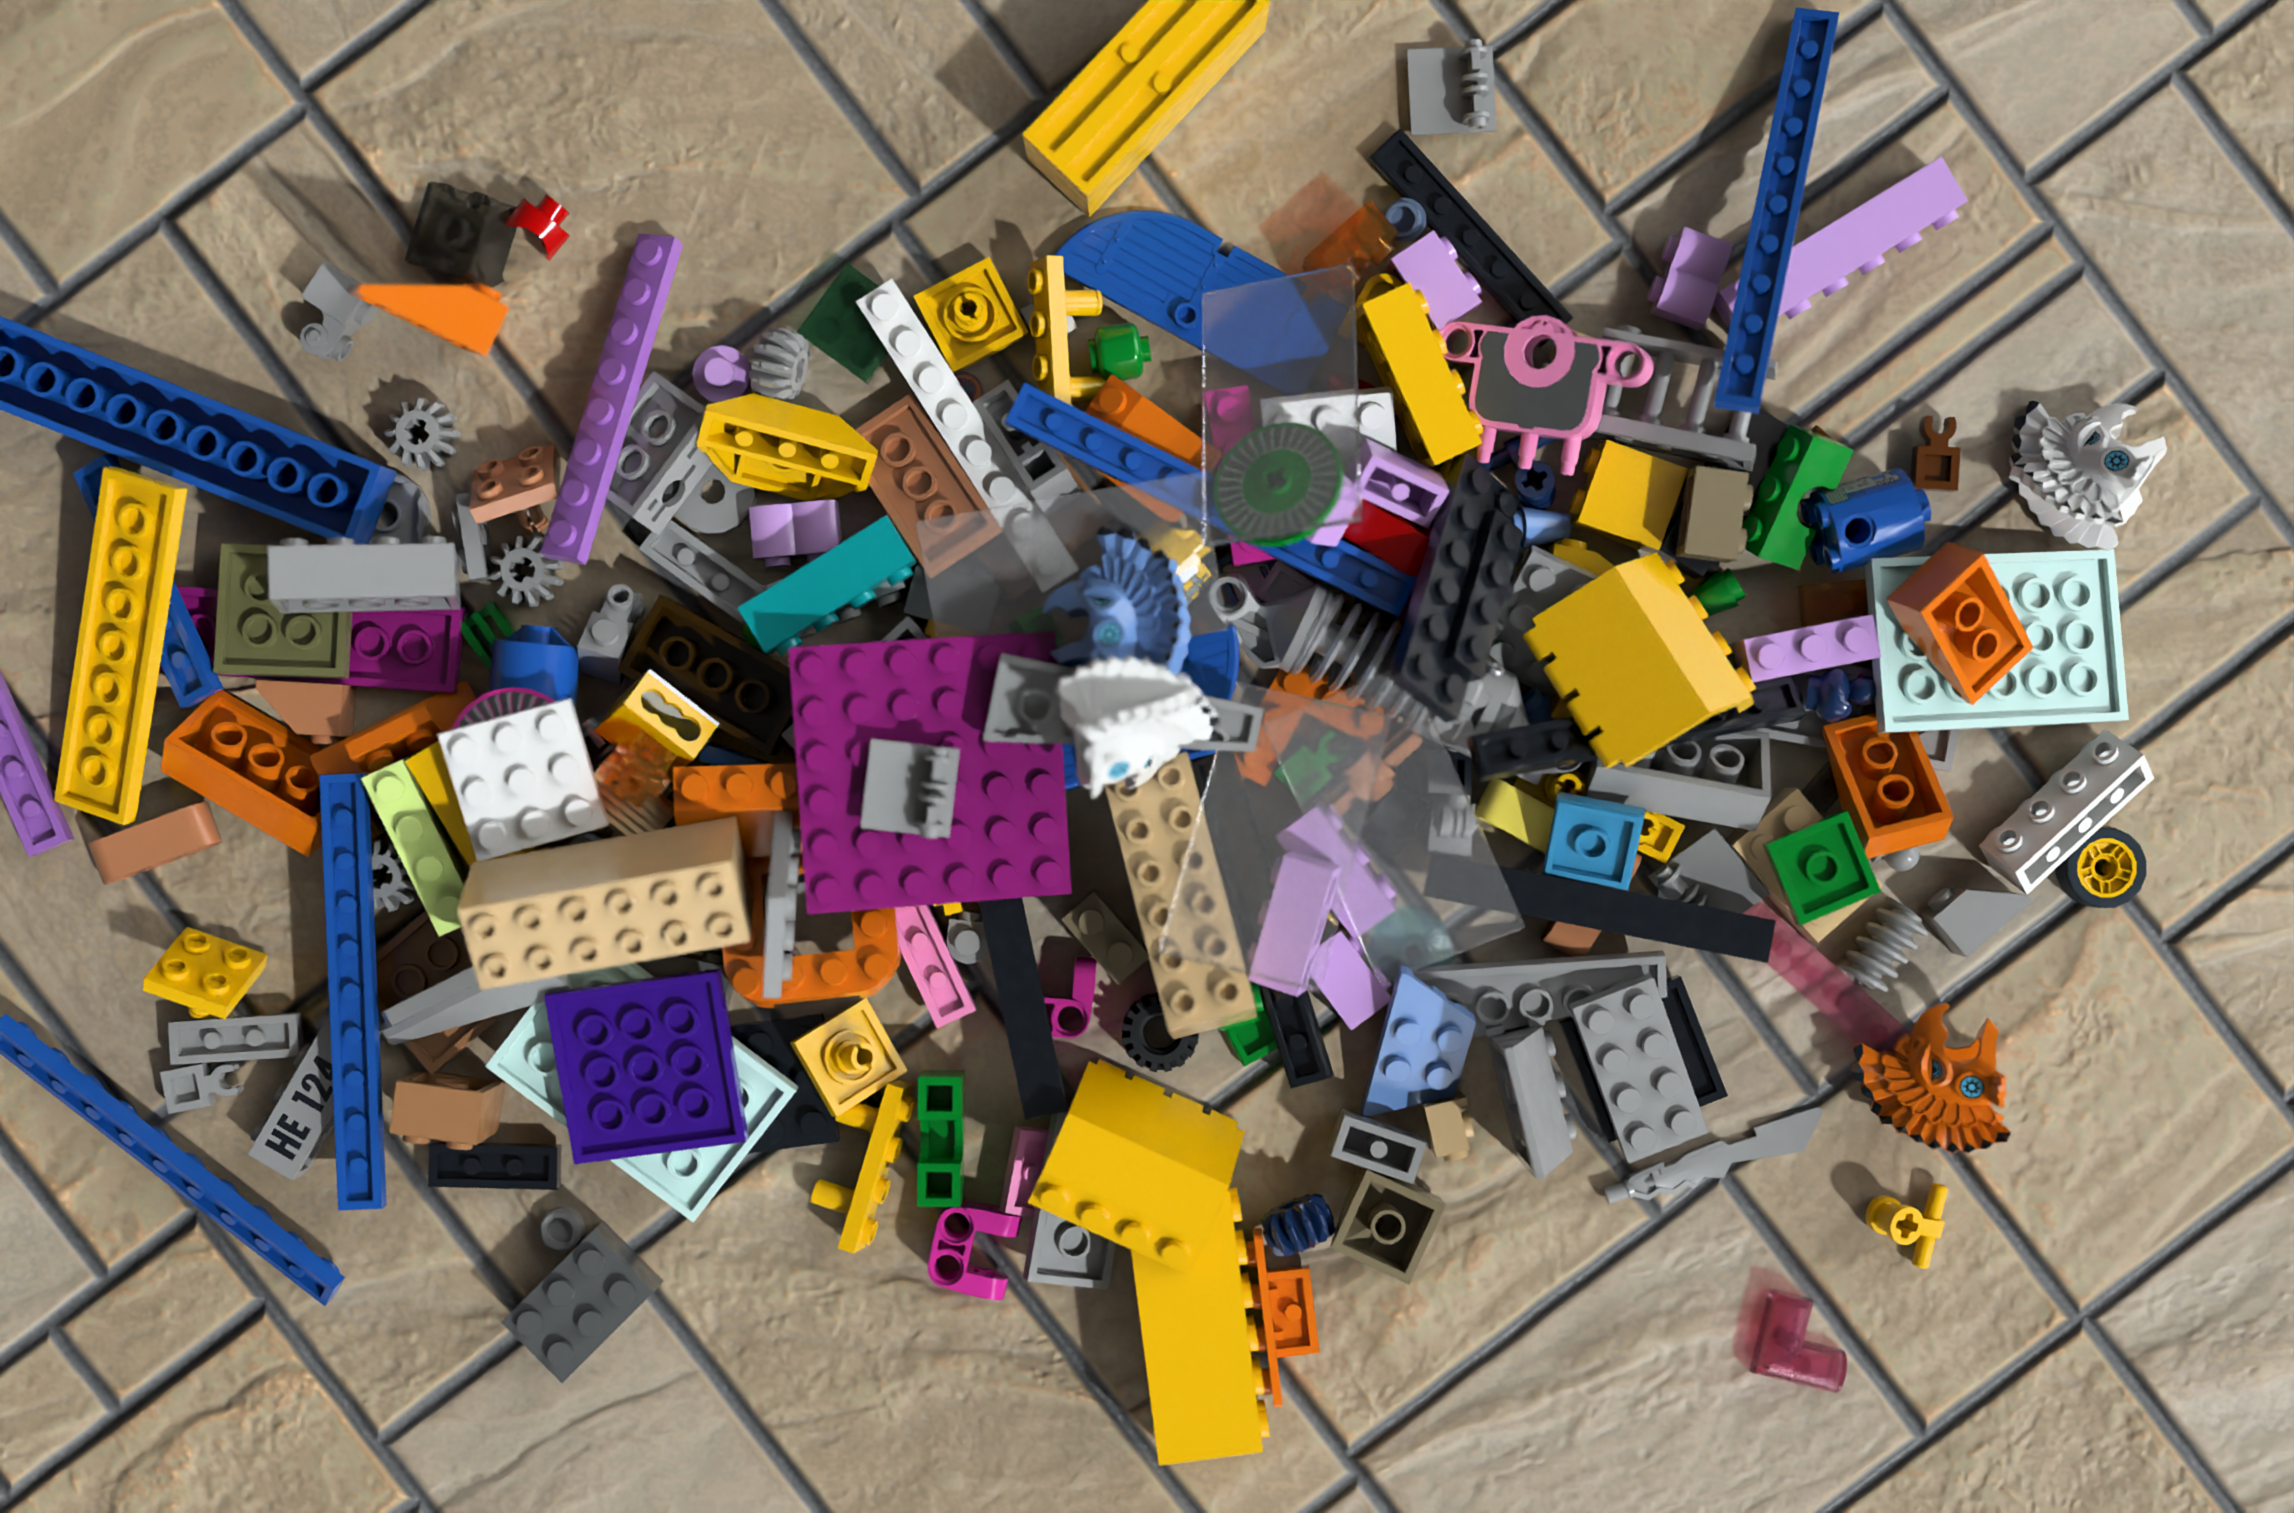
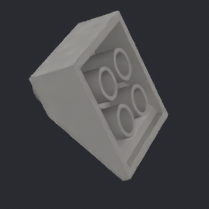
M1527 1025L1505 1030L1504 1034L1492 1037L1487 1036L1516 1157L1535 1179L1546 1177L1573 1153L1570 1140L1576 1139L1577 1135L1571 1114L1564 1115L1560 1098L1566 1097V1089L1561 1073L1553 1072L1550 1057L1556 1055V1049L1551 1032L1549 1030L1543 1031L1541 1025L1532 1028Z

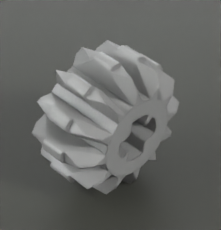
M770 327L766 332H763L759 336L758 345L754 346V355L750 360L752 365L749 378L752 391L762 396L789 403L794 398H797L800 394L801 386L805 384V376L809 370L808 361L811 355L808 351V340L803 338V335L796 334L793 330L785 328L776 329Z
M418 397L415 407L410 402H401V410L404 415L389 414L388 418L390 421L397 423L396 428L384 431L385 437L396 440L388 449L393 455L402 454V465L411 467L416 463L421 471H428L431 461L438 467L445 466L446 463L442 453L446 452L456 455L457 449L449 445L450 439L457 440L462 436L460 431L449 429L457 421L456 415L452 413L444 414L445 404L435 401L430 405L425 397ZM420 427L424 428V430L427 433H429V437L426 441H423L422 438L417 435V432L420 429Z
M522 534L516 535L515 547L505 541L500 544L501 550L506 555L504 558L499 556H492L490 558L493 564L501 566L500 571L490 574V580L504 581L498 587L497 594L502 597L511 594L512 605L521 606L526 599L530 607H538L540 602L539 594L546 600L554 598L553 591L548 587L550 584L556 586L563 585L564 580L553 575L554 571L562 570L565 567L564 562L558 560L550 561L551 559L540 553L544 542L542 537L535 535L528 542L526 536ZM526 565L535 568L533 577L520 574L521 566Z
M384 839L375 840L372 849L374 911L380 910L383 905H385L389 912L398 910L399 901L404 904H410L414 901L413 894L409 889H416L393 842L388 846ZM389 867L390 869L387 871V874L392 873V881L383 883L386 877H380V870Z

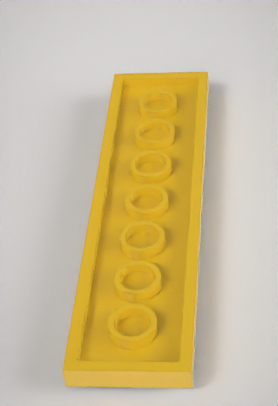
M103 467L54 801L121 825L136 823L187 488L118 467Z

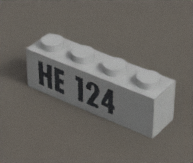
M329 1007L325 1009L316 1023L315 1029L319 1030L313 1043L306 1044L297 1055L294 1066L298 1069L291 1081L286 1080L275 1093L272 1103L276 1104L269 1119L263 1118L251 1135V1140L255 1143L248 1155L292 1181L308 1172L334 1127ZM379 1028L380 1046H381V1044L383 1043L385 1037H384V1035H383V1033H382V1030Z

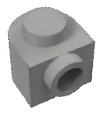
M962 910L963 912H959V917L952 916L949 918L947 948L951 956L958 962L972 964L984 958L989 949L981 912Z

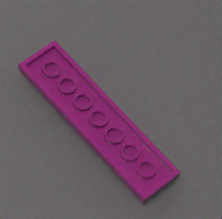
M177 586L214 666L218 589ZM465 609L353 612L349 679L217 675L457 693L463 640L461 627L462 621H464Z

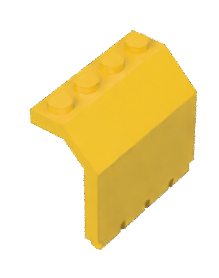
M1657 552L1611 568L1532 618L1536 626L1522 636L1539 663L1553 655L1556 656L1557 659L1546 665L1543 670L1561 699L1567 698L1577 691L1579 692L1580 696L1570 701L1566 707L1585 736L1599 728L1603 730V733L1593 738L1589 743L1606 769L1621 761L1628 768L1707 718L1733 707L1740 713L1754 704L1750 692L1756 689L1752 680L1742 666L1736 670L1733 669L1726 658L1727 655L1732 653L1727 642L1718 630L1710 634L1702 621L1708 617L1702 604L1695 595L1687 599L1679 584L1685 581L1672 559L1664 563Z
M1098 1059L1096 1064L1089 1061L1062 1128L1028 1203L1189 1275L1208 1239L1230 1186L1245 1131L1237 1128L1239 1121L1212 1109L1209 1115L1202 1112L1203 1105L1172 1092L1170 1097L1163 1095L1165 1088L1135 1074L1130 1080L1124 1077L1126 1070L1104 1060Z

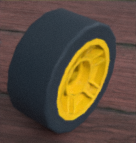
M2101 827L2055 869V875L2061 889L2072 900L2090 907L2115 908L2129 902L2141 890L2147 876L2146 858L2141 845L2130 834L2116 828ZM2100 859L2106 861L2102 868L2103 876L2098 875L2095 871V864Z

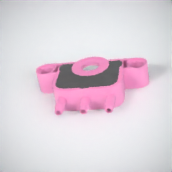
M1547 315L1531 316L1519 322L1515 328L1456 321L1446 324L1439 331L1447 347V353L1443 356L1457 364L1474 367L1469 394V409H1473L1476 412L1483 427V433L1479 435L1482 444L1476 447V460L1480 463L1488 464L1490 462L1496 432L1500 431L1521 434L1518 467L1529 470L1535 458L1538 437L1564 440L1560 459V473L1572 476L1575 465L1578 462L1581 441L1590 437L1600 423L1607 385L1630 388L1639 387L1645 384L1653 373V361L1650 355L1637 345L1628 342L1580 337L1568 325L1559 319ZM1462 333H1467L1469 337L1467 348L1464 352L1455 354L1453 351L1455 338ZM1545 340H1553L1556 345L1554 361L1543 369H1536L1532 362L1534 349ZM1629 355H1638L1640 360L1638 370L1630 376H1622L1620 365L1623 359Z

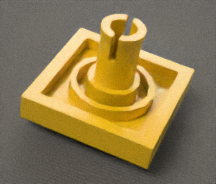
M990 257L913 296L954 375L1030 336Z
M186 927L143 978V991L188 1006V1013L196 1019H209L213 1016L226 1019L266 968L267 954Z
M860 998L790 1042L832 1117H838L886 1086L887 1083L908 1072L867 998Z

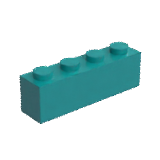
M885 515L737 609L764 652L773 654L777 651L780 656L789 653L788 647H798L802 644L799 637L814 628L817 633H820L837 623L839 618L836 614L851 605L854 610H857L876 598L873 591L888 582L891 587H894L913 575L910 568L918 562L892 520Z

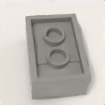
M653 371L638 392L607 499L656 535H659L713 462L706 452L703 453L696 446L706 408Z

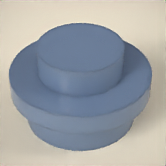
M1410 198L1394 200L1388 205L1383 215L1385 231L1391 238L1397 241L1407 242L1416 239L1423 232L1426 225L1424 208L1416 200Z

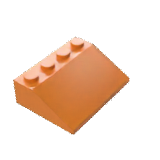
M474 282L473 284L465 283L464 286L352 285L348 294L469 353L487 356L510 308L500 303L503 294L479 282L477 284Z

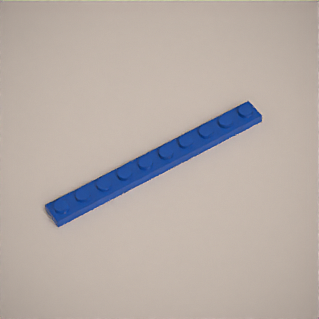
M1805 8L1795 9L1718 380L1714 408L1759 414L1839 20V12Z
M1025 382L1005 420V425L1394 618L1400 617L1417 581V577L1408 575L1342 540H1339L1336 547L1311 543L1306 538L1280 547H1261L1242 541L1226 527L1218 514L1215 503L1216 477Z
M368 773L319 775L338 1211L382 1209L387 1206L369 794L361 779L367 776Z
M7 1014L0 1018V1054L322 1305L326 1306L333 1299L345 1277L340 1274L338 1267L331 1260L324 1257L320 1258L306 1247L305 1242L299 1235L291 1231L286 1232L272 1220L271 1215L264 1208L252 1205L241 1197L232 1183L225 1179H218L205 1169L203 1162L196 1155L185 1153L173 1144L169 1135L164 1130L156 1126L151 1127L138 1116L136 1110L129 1103L123 1100L118 1101L106 1092L97 1078L90 1074H83L70 1063L68 1057L61 1050L50 1048L37 1038L34 1030L29 1025L21 1021L16 1022Z

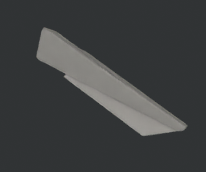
M473 966L379 1013V1028L382 1030L387 1043L397 1045L545 1002L544 995L546 993L573 989V985L566 974L480 990Z

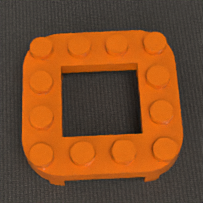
M803 855L790 856L792 858H799L798 874H804ZM771 856L745 857L753 889L750 942L722 946L725 974L732 987L741 997L762 1008H775L776 1004L858 995L861 998H866L877 994V991L891 980L897 968H899L901 959L896 908L851 911L854 949L793 956L791 981L782 980L781 999L763 998L766 942V911L763 882L770 875Z

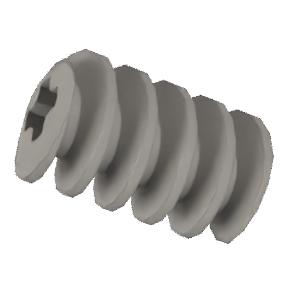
M1888 896L1885 897V901L1891 908V911L1883 908H1877L1875 911L1876 917L1882 924L1867 922L1865 925V929L1872 938L1857 936L1855 939V943L1862 952L1846 951L1845 957L1852 966L1836 965L1839 970L1870 990L1875 989L1887 992L1889 988L1881 979L1882 976L1885 975L1893 978L1899 976L1891 965L1892 962L1895 961L1903 964L1909 962L1901 951L1902 948L1905 947L1913 950L1919 948L1911 937L1912 934L1916 933L1923 936L1929 934L1921 923L1922 919L1917 914Z

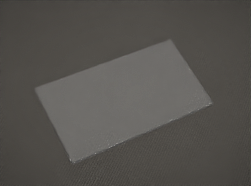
M1343 264L1202 293V544L1205 547H1213L1362 521L1355 273L1353 264Z
M1201 472L915 521V531L919 539L936 638L1055 631L1056 649H1060L1067 644L1080 642L1085 638L1089 628V617L1080 616L1071 619L1066 612L1059 609L1053 610L1045 616L1042 610L1046 600L1056 589L1067 583L1081 580L1080 575L1089 567L1094 565L1097 568L1103 567L1101 557L1104 553L1096 536L1101 526L1107 527L1115 533L1119 529L1127 527L1134 531L1136 540L1140 538L1147 539L1152 553L1162 549L1168 558L1177 561L1176 573L1183 582L1182 591L1187 599V611L1191 617L1188 626L1191 636L1228 630L1229 621L1225 616L1203 486L1205 479Z
M1390 671L1276 720H1269L1263 725L1264 731L1323 861L1342 867L1336 890L1379 985L1389 983L1395 979L1400 965L1407 966L1413 972L1502 936L1519 932L1525 927L1429 710L1388 678Z
M1236 682L1231 701L1264 708L1255 752L1216 750L1159 952L1166 956H1175L1307 988L1310 991H1320L1391 723V716Z

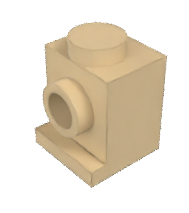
M1460 1091L1456 1092L1453 1097L1420 1104L1431 1151L1435 1157L1443 1156L1444 1161H1454L1469 1156L1468 1150L1470 1148L1467 1138L1474 1136L1468 1111L1461 1112L1460 1110L1461 1107L1468 1106L1466 1096Z

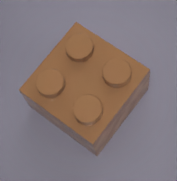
M419 1070L396 1081L389 1133L403 1135V1141L407 1143L428 1144L430 1139L446 1141L447 1148L471 1150L473 1145L483 1143L485 1139L499 1131L505 1081L436 1072L431 1075L427 1070Z

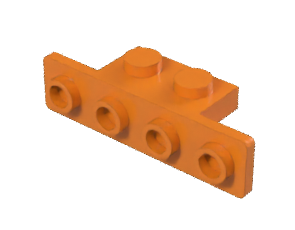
M462 681L458 683L457 693L439 692L312 754L310 760L318 778L319 775L368 773L369 775L439 741L438 734L451 730L461 712L477 698L471 685L467 681Z
M1262 1228L1253 1229L1254 1241H1246L1249 1267H1257L1259 1283L1251 1284L1254 1310L1262 1309L1264 1326H1256L1259 1353H1268L1269 1368L1261 1369L1264 1395L1272 1394L1274 1407L1283 1406L1277 1358L1320 1353L1309 1265L1267 1269Z

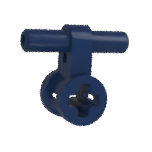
M1519 435L1504 442L1503 448L1491 453L1488 464L1478 462L1489 473L1512 462L1516 470L1515 485L1517 495L1523 507L1545 510L1554 502L1556 497L1554 474L1546 463L1535 460L1532 461V467L1529 470L1518 467V451L1521 440ZM1538 437L1537 449L1557 439ZM1535 481L1538 486H1543V488L1536 491L1529 484Z

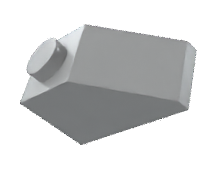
M1954 887L1949 890L1944 888L1928 900L1929 908L1921 916L1953 954L1968 957L2028 906L2032 900L2027 894Z

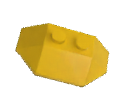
M755 393L706 405L696 444L703 453L706 452L714 465L731 482L803 501L830 500L852 491L860 492L867 490L878 455V450L838 415Z

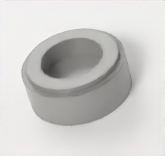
M570 1207L553 1209L544 1216L539 1226L541 1241L547 1248L556 1252H565L575 1247L581 1241L585 1232V1223L582 1216Z

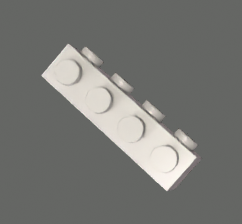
M2105 729L2097 738L2085 744L2080 753L2063 769L2056 771L2037 793L2023 801L2017 811L2001 826L1994 828L1987 835L1986 839L1979 846L1990 867L2025 894H2029L2154 779L2144 754Z

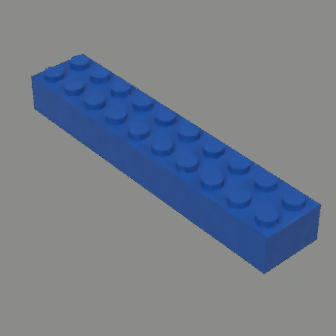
M0 316V410L328 539L349 538L354 540V545H369L397 471Z

